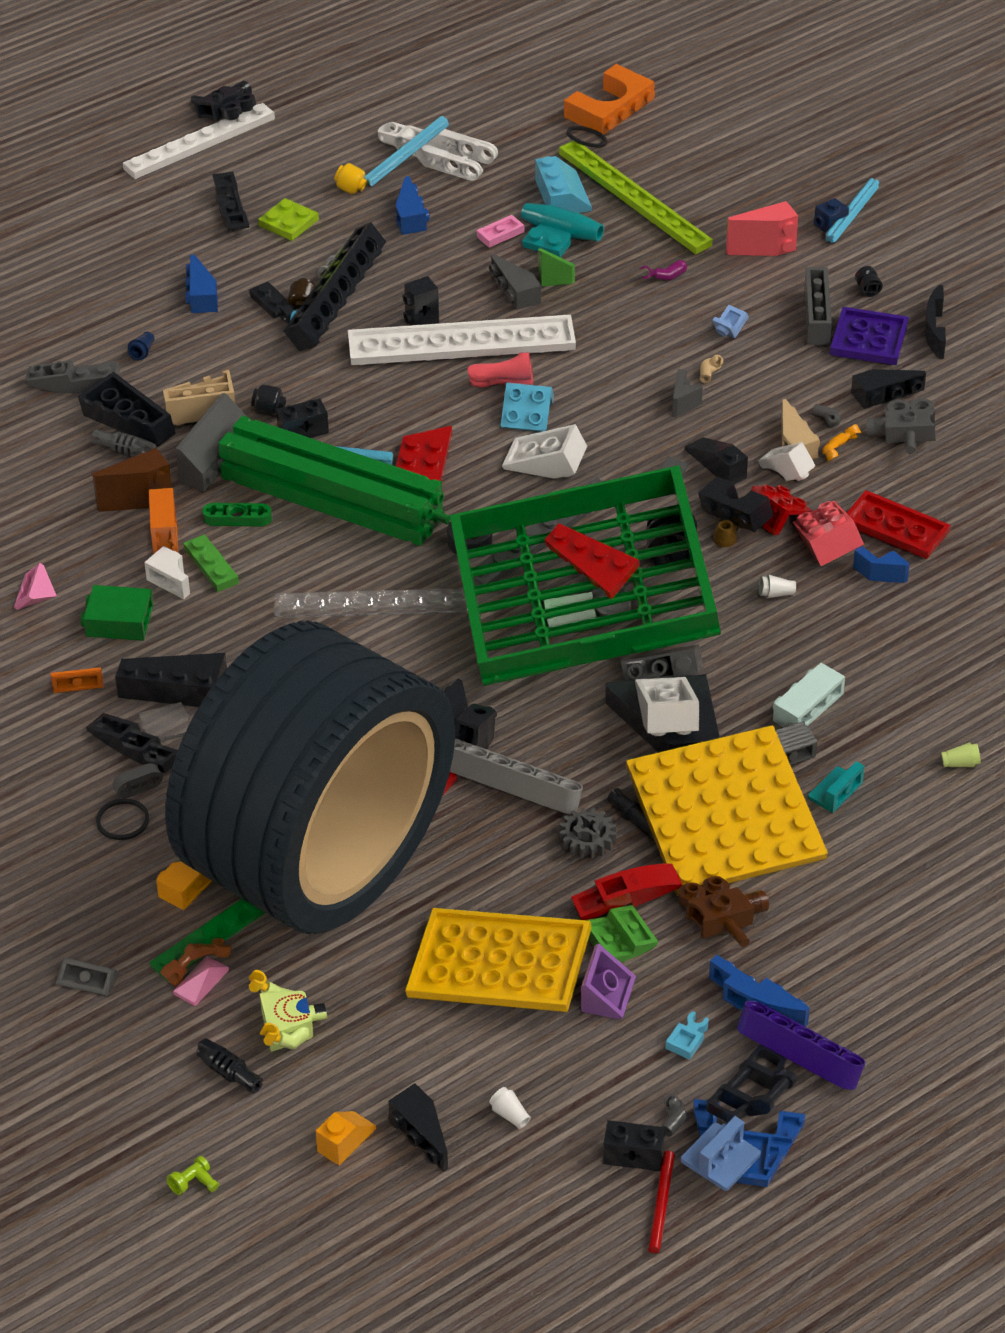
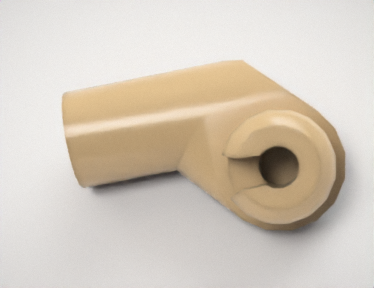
M714 355L712 358H708L701 363L700 381L702 383H709L711 381V374L721 368L723 358L720 355Z

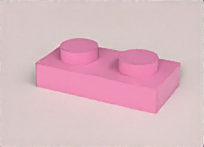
M510 215L478 229L477 238L490 248L524 233V224L513 215Z

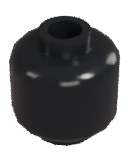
M262 384L253 391L251 406L254 407L258 414L275 417L277 415L276 409L286 405V397H283V392L279 387Z

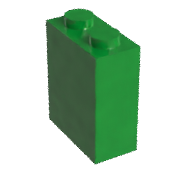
M93 585L91 594L86 596V611L81 613V626L85 627L86 637L144 641L153 610L152 590Z

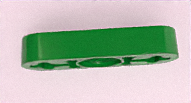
M209 503L202 509L203 521L210 526L262 527L270 524L272 521L271 507L264 503ZM233 513H242V514H243V515L238 516V517L232 516Z

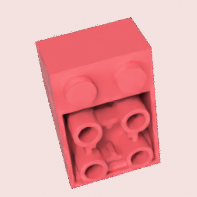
M835 500L820 504L818 509L812 512L800 514L797 520L792 522L820 566L864 545L854 520Z

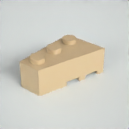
M229 370L222 371L223 376L213 379L210 376L203 377V382L194 385L187 382L164 389L165 411L171 414L173 425L179 426L189 422H198L222 393L227 394L235 403V394Z

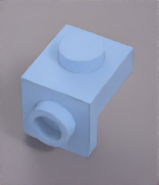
M728 305L721 317H714L712 322L718 334L724 337L728 335L736 338L749 316L746 312Z

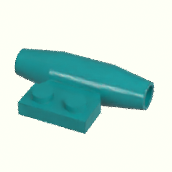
M526 203L521 211V218L536 226L535 228L532 227L522 240L524 248L534 251L542 248L558 257H562L571 245V238L600 241L604 234L603 224L583 214L556 206Z

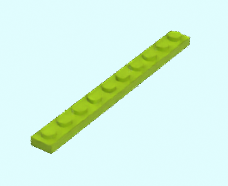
M571 141L559 147V154L694 254L712 247V238L584 145Z

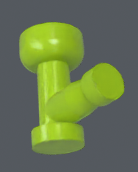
M198 1156L194 1159V1164L182 1173L175 1171L166 1177L168 1186L177 1195H182L186 1192L188 1182L194 1177L207 1186L210 1192L216 1191L220 1185L207 1172L210 1170V1165L203 1156Z

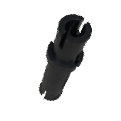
M615 788L614 792L611 791L607 797L608 802L612 803L621 812L625 820L633 822L655 842L640 804L635 800L629 799L619 788Z

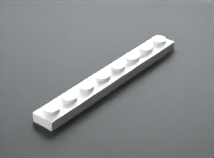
M264 103L255 105L251 111L242 112L239 118L235 120L222 119L217 123L187 134L175 141L168 142L140 156L133 157L123 162V168L130 176L137 179L275 119L274 112Z

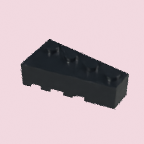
M226 653L121 659L115 675L118 698L199 707L212 686L227 669Z

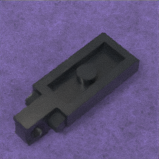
M269 282L249 289L250 297L273 319L280 317L287 324L290 322L291 313L294 311L293 305L289 304L288 300Z

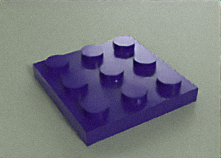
M842 307L830 347V355L897 365L909 317Z

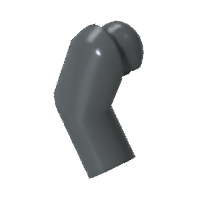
M675 1094L668 1095L664 1100L668 1119L661 1127H665V1135L669 1137L678 1130L687 1118L684 1104Z

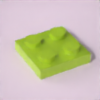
M284 198L258 219V224L264 229L293 241L319 220V213Z

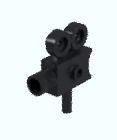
M241 81L232 87L222 86L205 97L193 95L190 99L191 103L195 105L198 118H213L214 121L221 118L235 120L239 118L242 112L251 111L256 105L252 88L246 81Z

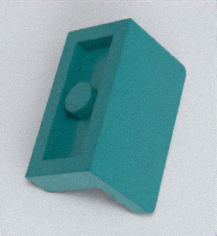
M857 761L847 770L837 766L809 793L808 799L834 813L863 784L865 766Z

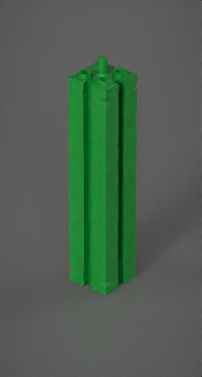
M243 415L233 425V432H227L218 443L219 456L224 459L220 464L222 479L233 480L236 484L406 542L411 541L412 544L421 546L427 538L431 537L433 529L438 524H448L450 522V515L445 514L443 510L444 493L442 492L441 481L430 480L426 476L258 420L253 421Z

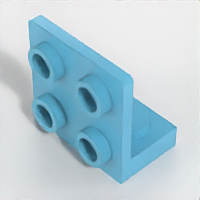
M506 383L501 427L537 432L547 431L550 404H553L554 400L552 387Z

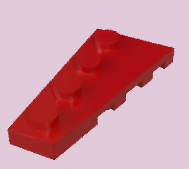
M560 523L545 538L546 546L565 562L571 563L578 573L588 577L591 583L605 591L606 596L611 600L640 566L638 559Z

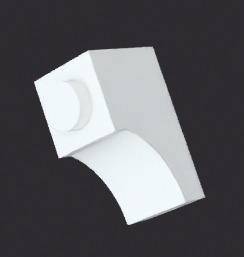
M803 442L771 449L758 460L762 469L767 468L778 472L784 477L785 481L794 479L801 481L808 477V472L815 467Z
M163 546L144 562L146 579L182 599H185L190 594L189 579L184 574L182 555Z

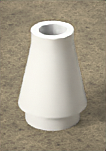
M769 574L766 577L761 576L758 587L759 595L765 596L766 599L795 595L796 582Z
M502 1087L489 1101L492 1111L514 1124L518 1129L523 1128L531 1119L513 1090Z

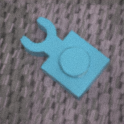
M691 1012L687 1017V1026L678 1023L667 1039L665 1049L690 1060L704 1040L703 1033L708 1029L709 1018L705 1017L703 1022L696 1023V1012Z

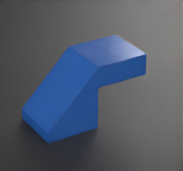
M863 546L855 549L853 568L869 581L905 583L908 581L910 563L893 550L878 559Z

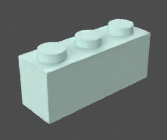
M820 663L814 669H810L804 678L798 683H794L788 692L775 700L773 704V721L782 727L789 723L796 724L805 721V725L808 726L844 694L845 676L823 663Z

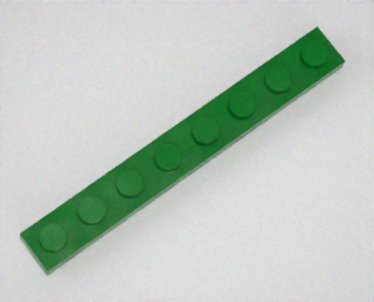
M240 899L150 961L149 965L168 981L160 974V971L174 959L177 961L185 953L184 950L187 945L191 943L211 944L215 938H222L226 941L265 914V912L244 899ZM201 957L197 958L195 961L192 960L187 967H189L191 964L199 960Z

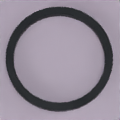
M570 126L566 132L570 139L588 147L601 148L607 145L608 140L602 133L588 127ZM583 130L599 136L604 142H585L573 136L570 131Z
M127 798L108 802L99 810L96 816L98 830L104 836L114 840L134 838L140 835L149 823L147 808L139 801ZM119 804L137 806L145 814L142 826L136 831L124 835L107 832L101 826L100 820L107 809Z

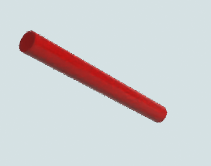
M665 1151L663 1153L648 1248L649 1252L654 1254L659 1253L661 1248L675 1157L672 1151Z

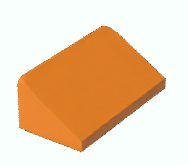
M101 667L50 673L53 693L104 688Z

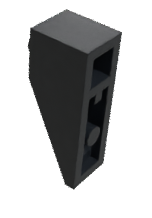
M703 437L685 446V450L716 477L718 476L734 484L747 478L748 456L735 445Z

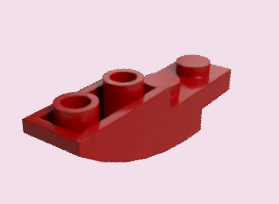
M673 864L646 865L594 881L595 887L571 896L580 919L591 920L609 912L612 908L622 907L629 903L636 907L679 889L682 886V882Z

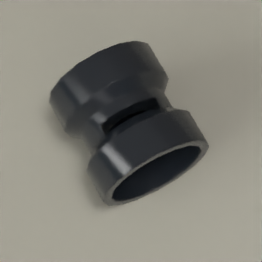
M864 266L856 272L855 280L860 286L863 295L873 297L881 292L883 284L873 267Z

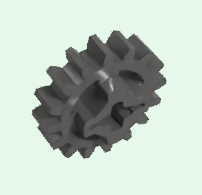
M581 808V813L573 810L571 811V817L564 816V823H560L559 840L563 842L564 849L570 848L571 855L579 852L580 858H583L585 854H589L591 858H594L595 853L598 852L603 856L604 848L611 850L612 843H616V824H612V817L605 818L604 811L597 814L595 808H592L590 812H586L585 808Z

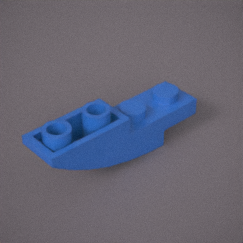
M719 955L710 960L709 979L723 988V1000L732 1006L743 1010L746 1001H756L805 1027L808 1025L810 1007L801 999H797L785 991L781 985L775 984L768 978L759 984L752 976L746 975L737 969L732 962L724 960Z

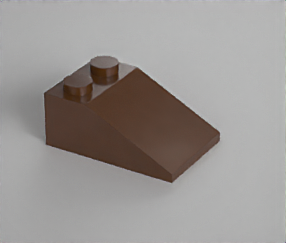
M156 448L92 473L96 506L99 512L150 508L149 490L172 488L169 463Z

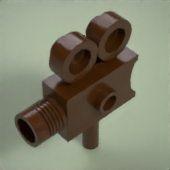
M712 876L705 879L703 886L690 882L680 887L678 901L687 908L686 918L692 920L700 927L702 938L729 931L741 947H746L750 940L740 928L753 925L754 914L769 909V900L763 890L744 895L738 887L729 889V883L720 876Z

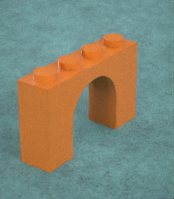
M615 64L603 72V90L620 99L599 101L576 91L564 100V118L581 126L594 129L604 135L654 99L655 82Z

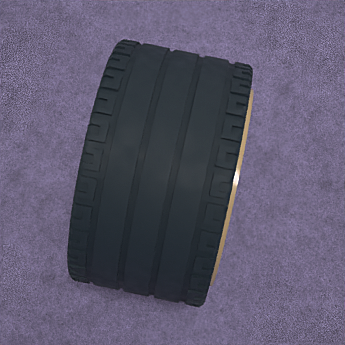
M308 620L299 621L271 631L249 646L228 666L203 699L183 736L170 773L165 801L166 831L172 850L185 865L295 931L303 934H319L342 926L367 909L395 880L417 849L436 813L449 777L455 745V723L448 698L433 683L322 623Z

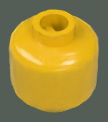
M347 163L344 166L341 165L334 177L337 187L351 195L357 193L358 190L362 192L367 184L365 171L351 163Z

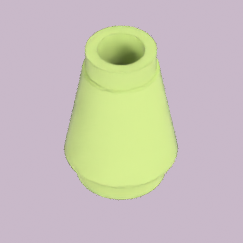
M969 742L946 752H941L944 767H975L976 764H981L977 743L971 744Z

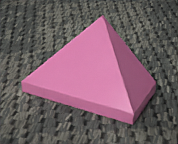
M41 563L25 574L14 605L15 609L19 610L57 596L45 567Z
M206 956L176 987L173 994L196 1006L229 971V967Z

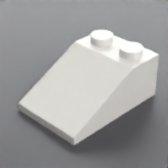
M576 424L517 437L514 439L502 467L505 470L553 479L570 477L576 473L587 445Z
M686 677L635 679L643 725L647 733H651L654 736H663L666 732L686 735L692 731H699V700Z

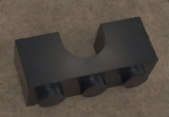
M718 476L698 492L701 508L707 514L715 515L722 520H729L739 527L752 532H756L774 516L769 497L751 490L745 496L738 498L734 483Z

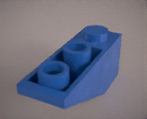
M409 176L404 178L396 203V223L402 235L426 231L427 221L430 220L428 209H424L422 196H418L417 186L412 183Z
M195 254L190 255V264H186V304L191 305V313L218 312L217 282Z

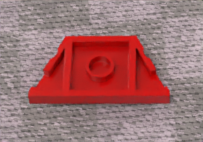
M452 426L403 436L396 467L426 476L430 480L435 479L442 482L452 437Z

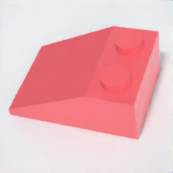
M787 201L728 217L727 255L778 256L796 251L798 214Z

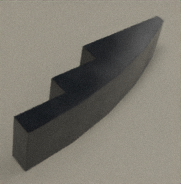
M102 713L86 727L89 733L103 743L142 765L155 764L160 772L166 773L173 766L178 750L161 745L158 736L141 732L138 723Z

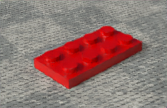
M865 490L847 511V514L854 520L858 531L925 559L930 557L950 532V524L868 490Z

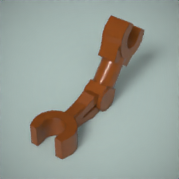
M222 938L213 939L211 944L191 943L187 945L184 950L185 953L177 961L174 959L165 965L160 974L172 985L177 986L187 972L185 968L192 960L195 961L199 957L210 954L222 958L229 957L232 946H223L224 939Z

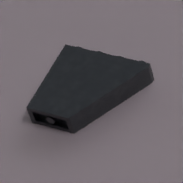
M706 674L678 676L686 677L699 700V731H692L690 734L682 735L676 732H666L663 736H654L651 733H647L643 725L635 680L606 682L605 702L658 753L718 739L720 736Z

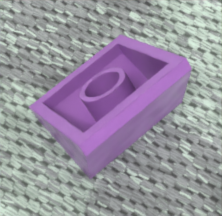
M599 943L594 947L581 986V1012L621 1019L624 1016L636 975Z

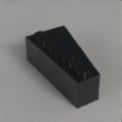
M114 371L78 396L85 417L126 434L145 439L156 444V446H160L176 434L171 414Z

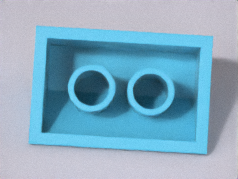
M556 156L535 159V180L545 205H552L577 213L592 211L590 201L574 168Z

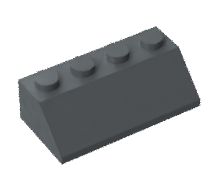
M222 393L176 447L180 484L204 492L210 484L215 482L216 477L221 472L220 464L224 459L219 456L218 443L227 432H233V425L242 415L246 416L227 394Z

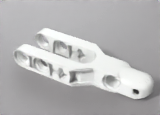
M389 122L378 129V138L381 142L395 146L398 150L424 129ZM444 129L412 156H416L425 167L475 181L483 173V169L478 162L491 164L498 156V150L489 142ZM465 144L470 145L473 151H469L465 147ZM484 150L489 151L492 157H488ZM450 161H454L458 168L453 167ZM468 166L473 167L477 174L472 173Z

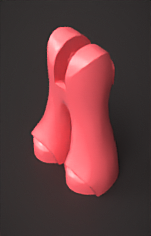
M521 352L516 357L503 362L473 364L467 370L470 383L474 387L485 388L497 384L506 385V383L533 385V371L529 352Z

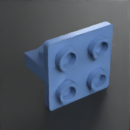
M734 1116L728 1124L720 1125L716 1122L713 1123L681 1156V1163L722 1190L728 1191L760 1157L761 1151L743 1140L744 1121Z

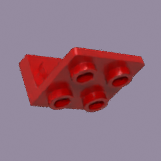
M764 484L763 486H752L751 488L752 491L769 497L774 516L762 527L773 535L780 534L789 515H800L813 511L806 506V501L790 494L791 491L782 485L772 487Z

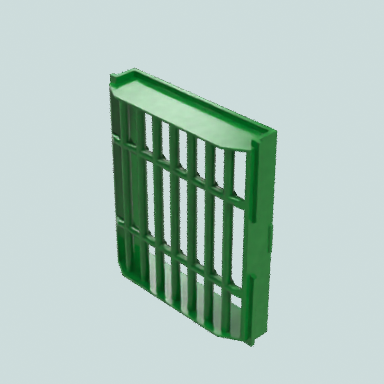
M680 465L450 515L483 686L721 635L717 609ZM675 494L676 505L630 515L626 513L625 505ZM615 507L616 518L570 528L582 534H588L620 527V536L597 541L610 547L624 545L625 554L638 560L685 550L689 552L690 559L644 569L638 567L627 581H633L634 590L618 593L612 600L608 596L543 609L541 605L543 600L598 588L589 580L542 591L538 590L537 582L579 573L573 565L536 573L533 564L560 559V557L552 550L531 554L529 546L545 543V538L551 532L527 536L525 526ZM679 514L681 520L680 523L634 533L630 529V524ZM516 529L517 538L515 540L469 550L467 548L466 539ZM680 532H684L685 535L684 541L637 551L634 546V542ZM520 548L521 555L519 558L471 568L470 559ZM519 567L524 568L525 573L523 576L475 586L473 577ZM693 568L695 575L692 578L645 587L642 580ZM523 585L528 587L527 594L478 604L477 595ZM698 587L699 596L653 606L648 604L647 597ZM637 600L639 606L635 610L547 628L545 625V619ZM531 603L532 611L530 613L482 623L481 614ZM702 605L704 611L654 623L651 617ZM642 618L643 625L553 645L549 644L548 638ZM535 622L536 630L533 632L487 642L485 640V632ZM539 640V648L493 658L488 656V651Z

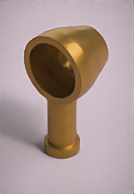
M729 520L721 521L713 534L714 543L720 547L735 545L737 542L736 529L738 525Z

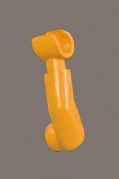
M852 425L844 430L845 433L841 432L826 443L822 449V454L825 455L827 461L838 456L836 448L845 444L848 439L857 438L856 433H862L858 425Z

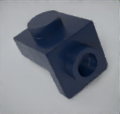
M836 198L815 206L814 225L826 233L832 226V222L848 216L849 207Z

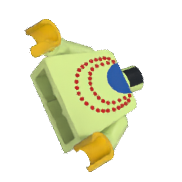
M254 970L249 976L251 981L249 984L250 991L258 992L261 989L260 1003L265 1025L261 1029L260 1035L265 1036L263 1041L267 1046H270L271 1052L282 1048L296 1049L306 1040L313 1037L312 1022L327 1019L325 1004L320 1003L308 1006L305 992L279 987L267 981L266 975L260 970Z

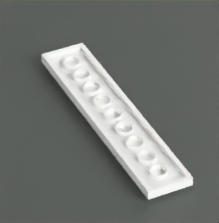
M571 315L348 330L351 365L519 354L521 352L544 353L576 350Z

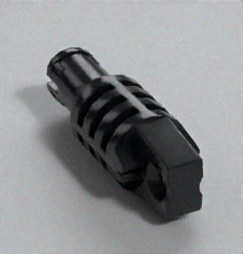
M207 1038L198 1042L197 1056L210 1069L226 1078L229 1082L241 1084L252 1094L257 1093L261 1089L263 1078L249 1070L244 1060L227 1050L224 1046H220Z

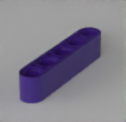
M746 1001L737 1025V1030L741 1034L843 1089L854 1090L857 1088L866 1063L862 1057L762 1003Z

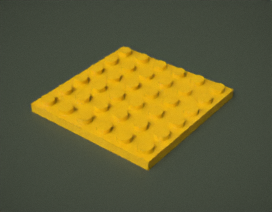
M773 725L626 760V769L663 863L673 864L682 885L694 882L703 886V881L712 876H720L728 883L827 859V849ZM679 889L675 890L677 896H679Z

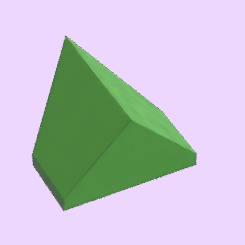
M542 248L538 249V272L541 286L567 285L575 282V264Z

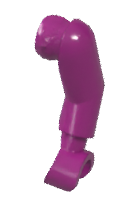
M678 260L665 269H650L648 266H642L639 269L647 268L649 270L648 276L641 277L643 279L655 277V279L670 281L687 271V264L683 260Z

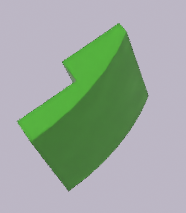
M633 905L612 908L609 910L607 917L587 920L591 923L589 941L593 947L599 943L620 962L639 956L658 944L657 939Z

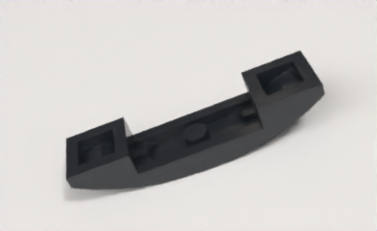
M234 172L212 174L220 212L227 231L249 228L247 215L243 210L238 194Z
M938 285L930 295L925 318L927 343L939 359H944L946 346L945 327H936V316L942 317L943 285Z

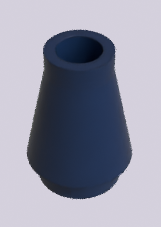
M146 331L139 337L131 340L127 350L129 356L134 360L145 359L155 340L154 335Z

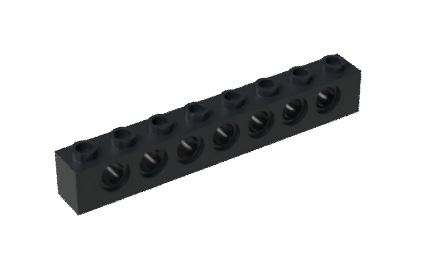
M372 222L355 229L283 330L299 351L306 348L312 349L319 344L321 335L328 331L330 322L337 318L339 309L346 305L348 296L355 292V286L364 279V273L373 266V260L382 253L381 249L385 245L386 240Z

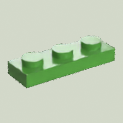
M205 534L184 542V550L217 592L239 584L238 575Z

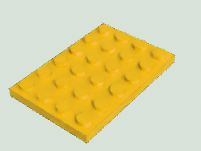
M433 908L405 990L407 998L568 1012L591 932V923L587 920Z

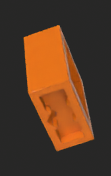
M173 488L149 490L153 554L163 546L178 552Z

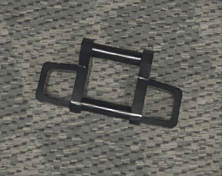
M758 1045L752 1054L740 1064L739 1071L728 1083L722 1084L708 1099L706 1111L728 1123L734 1116L741 1119L745 1115L758 1116L768 1114L774 1108V1102L786 1089L792 1088L797 1082V1077L795 1073L784 1070L787 1058L763 1045ZM759 1058H764L777 1065L775 1071H772L756 1061ZM748 1078L770 1091L766 1095L751 1097L738 1090V1088ZM721 1101L736 1110L730 1111L717 1103Z

